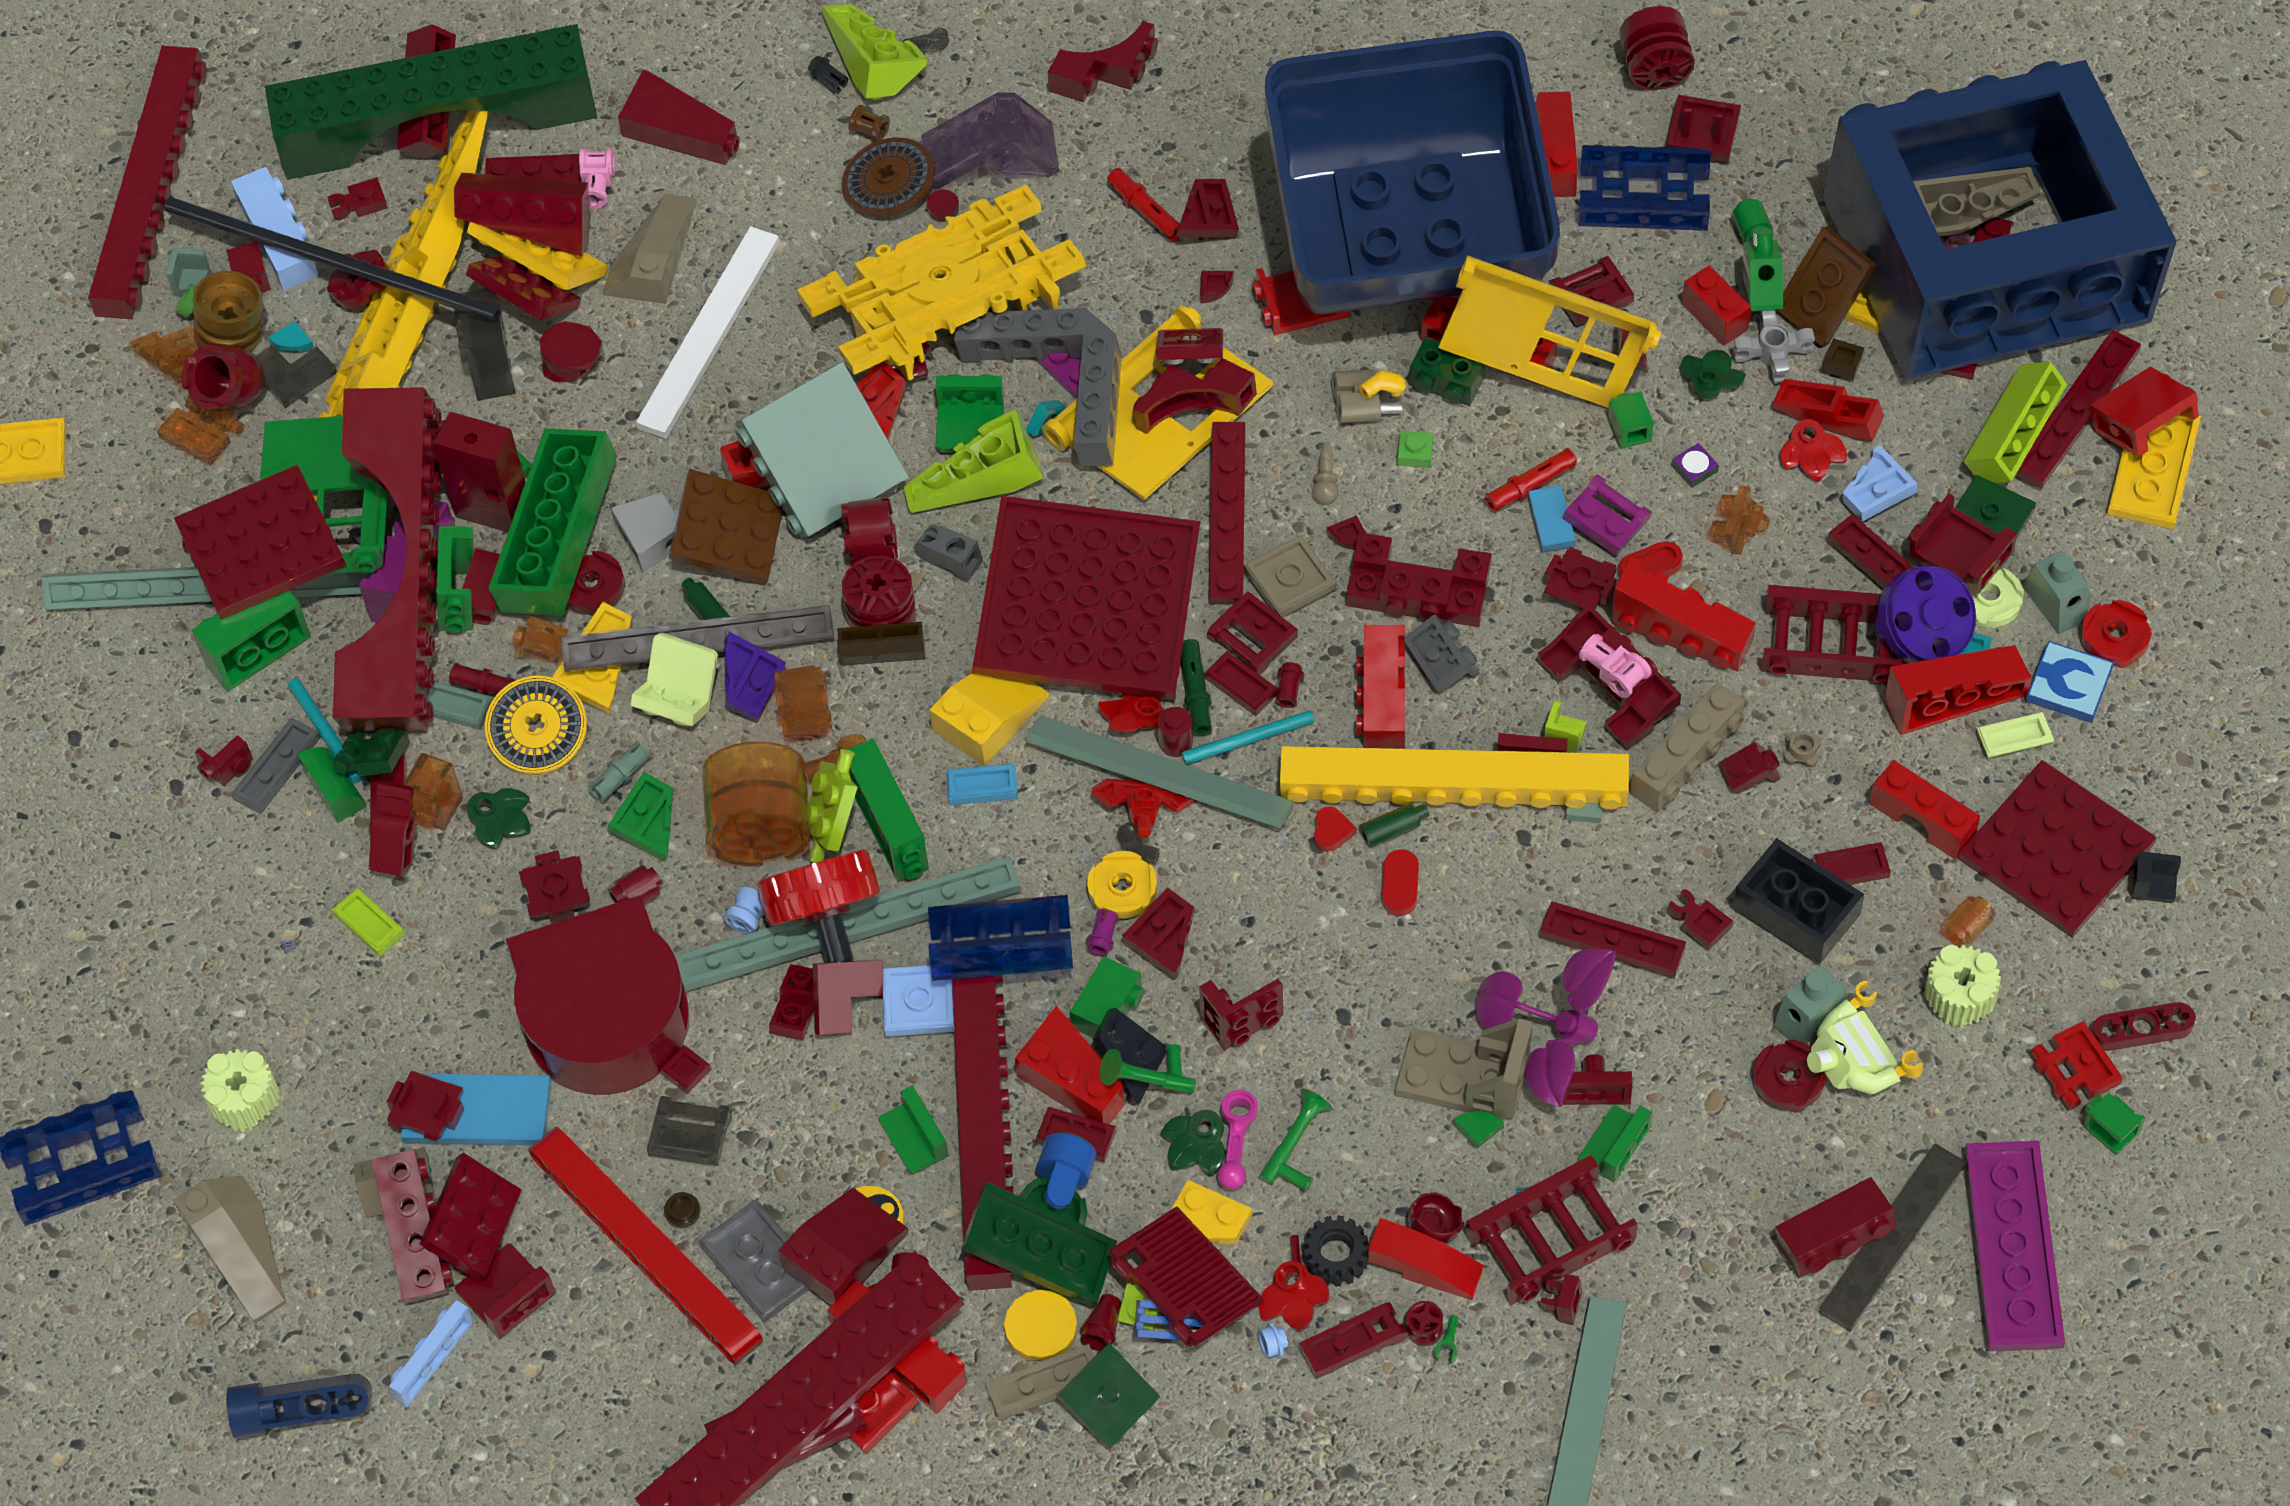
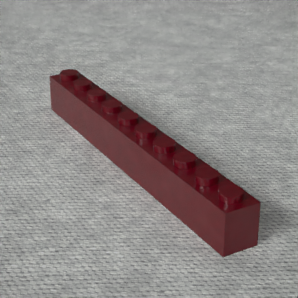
M161 46L88 296L95 317L133 320L136 307L141 305V288L143 281H147L149 277V260L156 253V236L158 230H162L164 225V205L166 200L171 197L170 187L172 180L178 176V159L180 154H183L185 151L186 131L192 127V110L194 105H197L199 102L200 82L206 78V62L202 61L198 48Z
M994 950L951 953L964 1238L981 1188L986 1182L1014 1194V1187L1007 1186L1006 1176L1013 1175L1012 1153L1005 1154V1143L1012 1142L1010 1121H1004L1003 1111L1010 1110L1009 1090L1002 1089V1079L1008 1078L1007 1057H1000V1047L1007 1046L1005 1025L999 1026L998 1015H1005L1004 994H997V984H1003L1002 963H995ZM965 1251L968 1291L1012 1288V1274L1015 1273Z

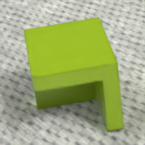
M1554 700L1545 726L1544 737L1568 739L1567 753H1578L1586 731L1587 721L1560 715L1561 701Z

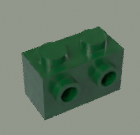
M1425 337L1410 365L1409 386L1415 387L1424 393H1432L1444 397L1452 403L1471 406L1485 378L1486 365L1438 348L1439 341Z

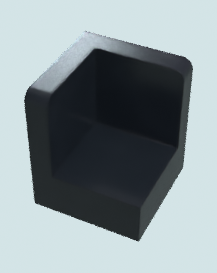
M2139 851L2134 866L2132 899L2174 903L2181 856Z

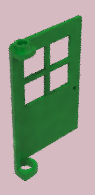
M343 416L265 421L260 480L298 464L311 492H318L317 505L323 517L326 492L364 489L362 516L325 519L328 527L361 524L360 547L353 549L351 552L342 553L346 566L328 574L371 573L381 568L384 558L388 492L369 478L355 473L341 454Z

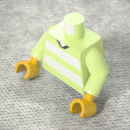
M1862 981L1857 985L1853 999L1850 1001L1845 999L1826 1015L1817 1030L1818 1039L1811 1047L1807 1063L1809 1069L1814 1073L1824 1071L1833 1086L1838 1089L1852 1088L1868 1094H1876L1900 1082V1077L1902 1076L1911 1079L1918 1078L1923 1071V1063L1909 1066L1908 1064L1918 1059V1052L1910 1050L1902 1055L1901 1065L1899 1066V1063L1864 1011L1857 1012L1856 1009L1860 1006L1864 1008L1872 1006L1877 996L1876 991L1870 997H1863L1860 992L1868 987L1869 981Z

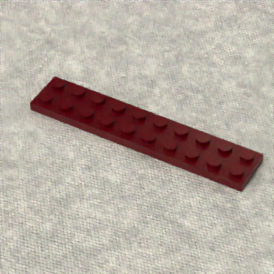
M914 1250L635 1499L641 1506H739L964 1305V1302Z

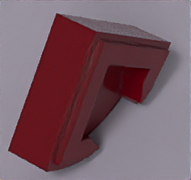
M1201 271L1200 302L1210 303L1227 294L1234 281V271Z
M1357 515L1326 527L1327 536L1335 544L1352 550L1356 548L1359 532L1366 533Z

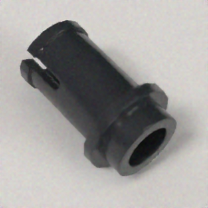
M816 56L808 66L810 76L813 79L821 80L835 93L842 91L838 84L845 88L848 83V77L834 68L827 57Z

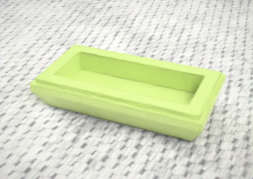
M2043 712L1977 727V732L1988 758L2054 742Z

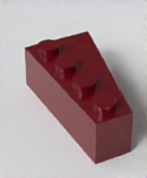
M461 172L454 186V217L582 257L589 243V182Z

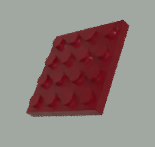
M298 464L174 517L176 525L221 620L346 566L344 557Z
M2041 760L1961 849L1958 860L2073 938L2133 870L2138 852H2148L2155 844L2157 837L2044 760Z

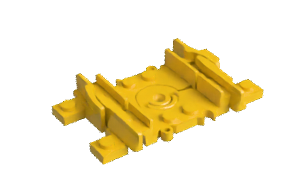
M1025 184L993 199L994 206H991L986 199H980L970 204L969 211L956 217L946 216L947 226L943 229H936L932 224H929L927 230L897 243L894 250H891L889 245H879L875 250L876 257L869 256L854 263L856 276L853 283L849 286L844 283L834 270L828 273L827 276L797 289L799 300L812 318L841 304L847 312L851 313L857 338L838 346L841 358L854 375L885 361L889 366L897 365L905 378L910 381L914 379V357L920 363L925 361L921 343L937 341L935 331L938 329H948L950 334H953L956 327L986 314L989 307H992V310L996 313L1004 312L1008 308L1007 300H1012L1020 311H1026V305L1038 300L1037 297L1040 296L1050 309H1059L1060 289L1055 281L1085 268L1084 256L1070 239L1040 252L1023 229L1019 230V222L1042 212L1040 201Z

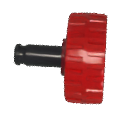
M866 849L762 879L757 884L761 903L770 926H777L800 919L803 920L804 924L815 923L826 963L853 961L854 956L841 913L850 911V904L877 896L880 891L876 873Z

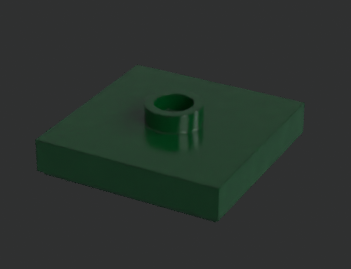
M1976 475L1955 508L1998 534L2005 527H2008L2017 533L2018 538L2033 514L2037 503Z
M1110 1343L1106 1344L1056 1395L1106 1449H1110L1160 1398L1158 1393Z

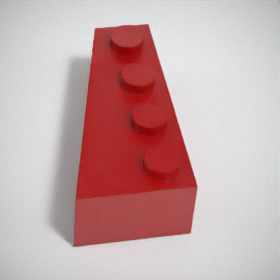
M1630 557L1615 587L1612 624L1625 632H1634L1647 637L1656 644L1671 646L1681 650L1688 656H1697L1712 662L1719 668H1729L1738 672L1754 640L1756 622L1718 602H1714L1712 605L1706 603L1703 597L1699 595L1700 592L1690 587H1687L1686 590H1681L1667 582L1669 576L1658 570L1653 575L1640 568L1641 561Z

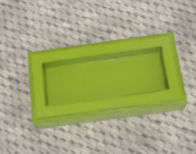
M356 888L332 909L333 915L379 957L405 935L403 928L359 888Z

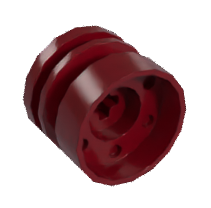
M1653 6L1634 12L1624 20L1620 27L1619 37L1623 53L1626 56L1629 77L1634 85L1645 90H1662L1678 85L1689 77L1694 70L1695 59L1691 52V44L1688 41L1685 21L1679 11L1672 7Z
M883 555L868 556L856 561L846 571L842 580V596L849 627L916 621V604L912 578L906 566L895 558Z

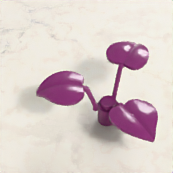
M1584 949L1575 953L1568 960L1562 976V985L1566 991L1570 992L1567 1001L1574 1010L1564 1011L1559 1016L1517 1002L1522 992V982L1516 975L1509 972L1500 971L1489 975L1484 979L1477 991L1475 1000L1476 1013L1484 1027L1491 1028L1511 1021L1514 1016V1010L1517 1008L1555 1022L1559 1034L1565 1037L1548 1040L1546 1048H1537L1532 1051L1526 1064L1525 1076L1529 1088L1539 1099L1548 1104L1562 1107L1565 1091L1571 1081L1575 1067V1054L1568 1044L1574 1046L1578 1043L1589 1044L1597 1035V1021L1587 1016L1588 1010L1585 1009L1592 1006L1602 994L1613 969L1616 951L1610 949Z

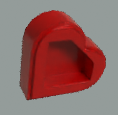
M1323 807L1317 812L1314 840L1315 845L1321 851H1334L1357 834V828L1335 807Z

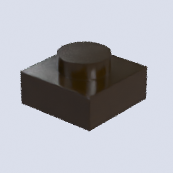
M1833 338L1824 360L1822 371L1854 380L1862 361L1865 347Z

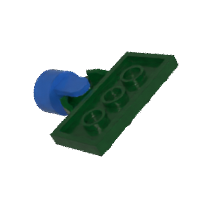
M1058 1132L1047 1136L1036 1165V1170L1042 1178L1037 1177L1027 1184L1019 1196L986 1182L981 1188L961 1249L1093 1308L1098 1303L1112 1257L1108 1251L1116 1246L1117 1240L1085 1226L1088 1213L1086 1199H1081L1075 1190L1088 1184L1097 1156L1092 1144L1078 1135L1067 1132Z

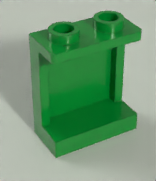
M439 526L437 568L439 630L457 633L473 629L471 590L454 589V574H467L474 554L473 527Z

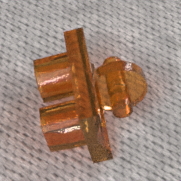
M1740 486L1737 495H1722L1719 511L1722 517H1729L1728 521L1715 520L1710 528L1713 542L1727 544L1732 554L1741 555L1747 537H1754L1756 532L1766 531L1770 523L1769 518L1763 513L1764 507L1757 505L1749 496L1751 492L1750 486Z

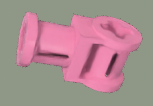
M581 148L579 156L580 176L582 182H589V208L599 209L607 205L608 195L605 192L606 187H611L612 176L615 174L614 148H608L607 151H588L587 148Z
M1599 634L1592 635L1579 653V658L1582 661H1589L1600 669L1599 678L1606 682L1611 690L1622 698H1628L1633 692L1632 688L1642 679H1648L1652 674L1650 666L1641 656L1636 653H1630L1622 646L1617 650L1612 649L1603 642V637Z

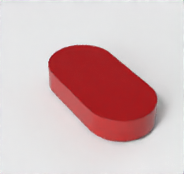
M1672 542L1656 543L1624 556L1619 563L1618 577L1620 579L1630 557L1641 561L1640 568L1653 575L1658 570L1667 576H1671L1680 570L1683 553L1679 546Z
M1394 850L1384 860L1382 903L1385 910L1395 916L1408 915L1417 905L1419 861L1416 855L1409 850Z

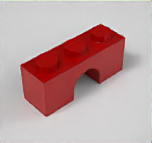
M1895 760L1888 765L1873 783L1870 799L1871 806L1896 822H1899L1905 814L1916 818L1928 832L1927 842L1955 860L1958 859L1961 849L1977 833L1980 821L1979 814Z

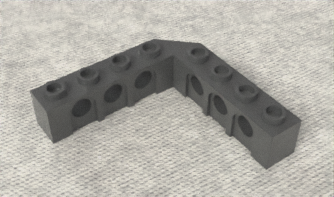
M1086 308L1004 311L1001 313L987 312L956 327L954 341L962 363L981 362V359L1006 358V361H1013V358L1038 357V360L1049 357V353H1068L1070 358H1081L1074 435L1075 450L1080 466L1113 465L1122 362L1116 333Z

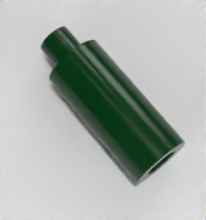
M687 578L682 582L681 587L685 590L684 599L702 620L731 617L702 582L695 583L692 578Z
M1409 803L1360 824V833L1365 844L1370 848L1419 827L1420 820L1428 817L1429 811L1424 803L1416 807Z

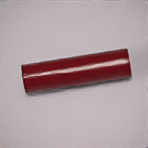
M1291 1235V1260L1301 1263L1299 1236Z

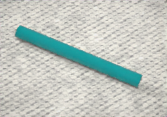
M292 679L288 683L289 689L329 749L336 756L338 751L343 749L342 742L300 679ZM357 770L346 772L353 784L359 783L364 778V776L358 775Z
M1311 710L1183 751L1181 752L1184 764L1188 765L1314 723V717Z

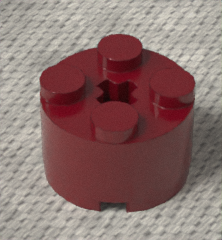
M889 497L850 501L841 504L843 522L847 526V533H844V545L846 554L849 553L850 566L868 556L883 555L895 559L898 558L895 524L893 525L892 517H889V515L893 514Z

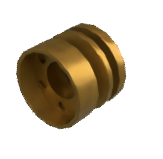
M219 271L202 278L194 288L193 330L197 344L199 346L206 344L237 345L248 351L254 350L260 342L262 335V293L258 284L249 276L235 271Z

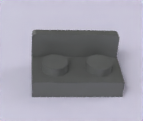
M1434 614L1405 636V643L1434 688L1442 693L1467 673L1474 678L1480 673L1474 665L1478 661L1474 653L1467 645L1462 647L1457 638L1461 634L1456 626L1449 619L1444 622Z

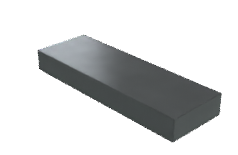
M291 717L231 793L233 800L262 814L301 764L297 754L313 748L321 738L319 732Z

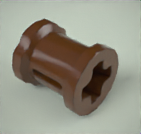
M858 105L851 114L848 127L851 132L857 133L859 131L871 136L872 140L876 142L884 139L886 136L890 118L884 114L879 116L867 111L865 106Z

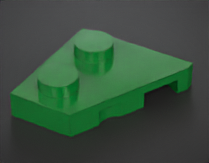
M643 772L608 824V831L665 862L668 858L673 787Z

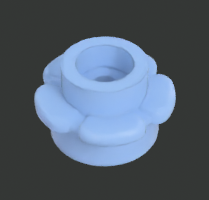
M1269 1322L1267 1327L1258 1330V1338L1264 1355L1267 1358L1283 1356V1349L1288 1348V1341L1283 1328H1276L1272 1322Z

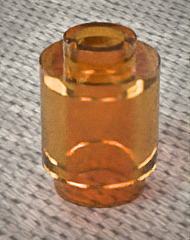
M1967 896L1945 919L1942 933L1948 941L1959 948L1962 945L1972 944L1994 921L1992 906L1980 896L1976 898Z

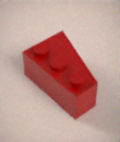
M1364 625V656H1357V677H1364V685H1357V706H1364V715H1357V735H1364V748L1405 749V625Z
M1056 1005L1015 1057L1017 1077L1077 1115L1110 1124L1125 1105L1122 1083L1118 1079L1109 1086L1102 1083L1100 1079L1102 1059Z

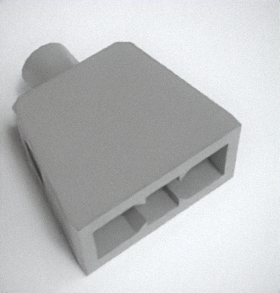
M661 493L611 508L615 527L642 572L647 571L668 557L671 549L680 505L672 508L665 495Z

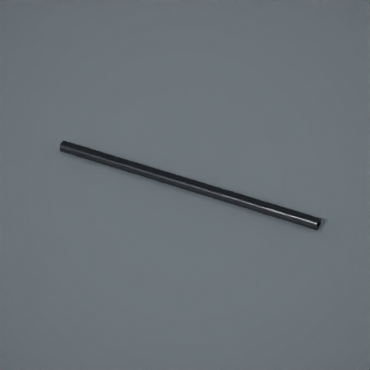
M169 197L165 202L164 209L168 213L492 322H497L500 319L502 310L499 306L173 197Z

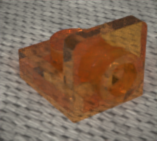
M530 616L523 627L518 625L515 630L512 644L516 646L513 657L521 659L523 654L527 652L557 663L562 655L560 637H566L568 629Z

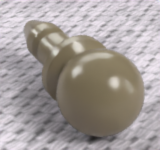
M1324 442L1320 452L1321 461L1319 462V472L1321 474L1314 475L1316 483L1312 489V496L1318 504L1330 505L1338 498L1339 491L1334 483L1337 481V475L1331 474L1333 472L1332 449L1329 442Z

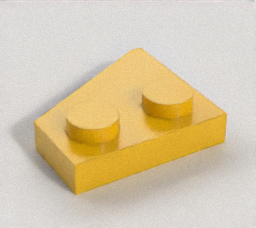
M1187 1180L1172 1207L1173 1209L1178 1206L1210 1242H1215L1219 1245L1237 1244L1253 1215L1252 1208L1190 1180Z

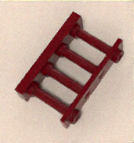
M1768 585L1765 614L1776 616L1774 649L1764 648L1761 672H1770L1774 675L1795 674L1874 681L1878 684H1888L1890 667L1902 665V659H1891V649L1884 639L1878 635L1877 657L1856 656L1858 622L1875 623L1882 594ZM1790 616L1810 618L1808 652L1787 650ZM1895 618V624L1899 625L1898 620ZM1824 619L1844 621L1842 654L1822 653Z
M1592 1155L1466 1220L1465 1236L1472 1247L1482 1242L1489 1244L1513 1281L1508 1284L1507 1301L1510 1306L1519 1301L1528 1302L1535 1298L1540 1290L1546 1287L1547 1280L1558 1281L1564 1278L1565 1273L1571 1274L1614 1250L1616 1252L1624 1251L1634 1243L1638 1223L1633 1218L1621 1225L1619 1224L1595 1188V1184L1598 1182L1599 1165ZM1575 1193L1582 1194L1607 1232L1588 1241L1564 1205V1200ZM1545 1209L1552 1211L1576 1248L1559 1258L1556 1257L1532 1220L1535 1214ZM1513 1226L1516 1228L1520 1227L1544 1266L1527 1275L1501 1237L1503 1231Z

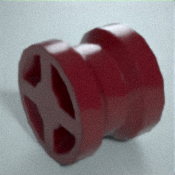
M1420 1301L1409 1308L1406 1331L1413 1343L1419 1346H1430L1440 1340L1443 1334V1313L1435 1303Z

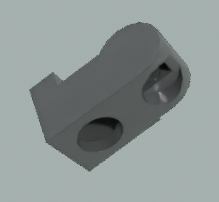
M934 524L927 527L914 545L916 553L923 560L931 564H938L955 572L956 578L965 582L969 581L983 562L977 540Z

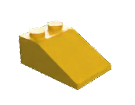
M970 674L952 685L929 709L932 731L983 766H986L1050 695L1049 692L1032 681Z

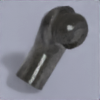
M939 27L935 28L932 33L906 38L903 40V43L909 40L922 52L943 50L948 46L950 40L948 38V31Z
M1132 822L1121 825L1117 831V840L1122 851L1134 852L1142 856L1143 861L1156 865L1160 855V848L1143 844L1137 832V825H1134Z

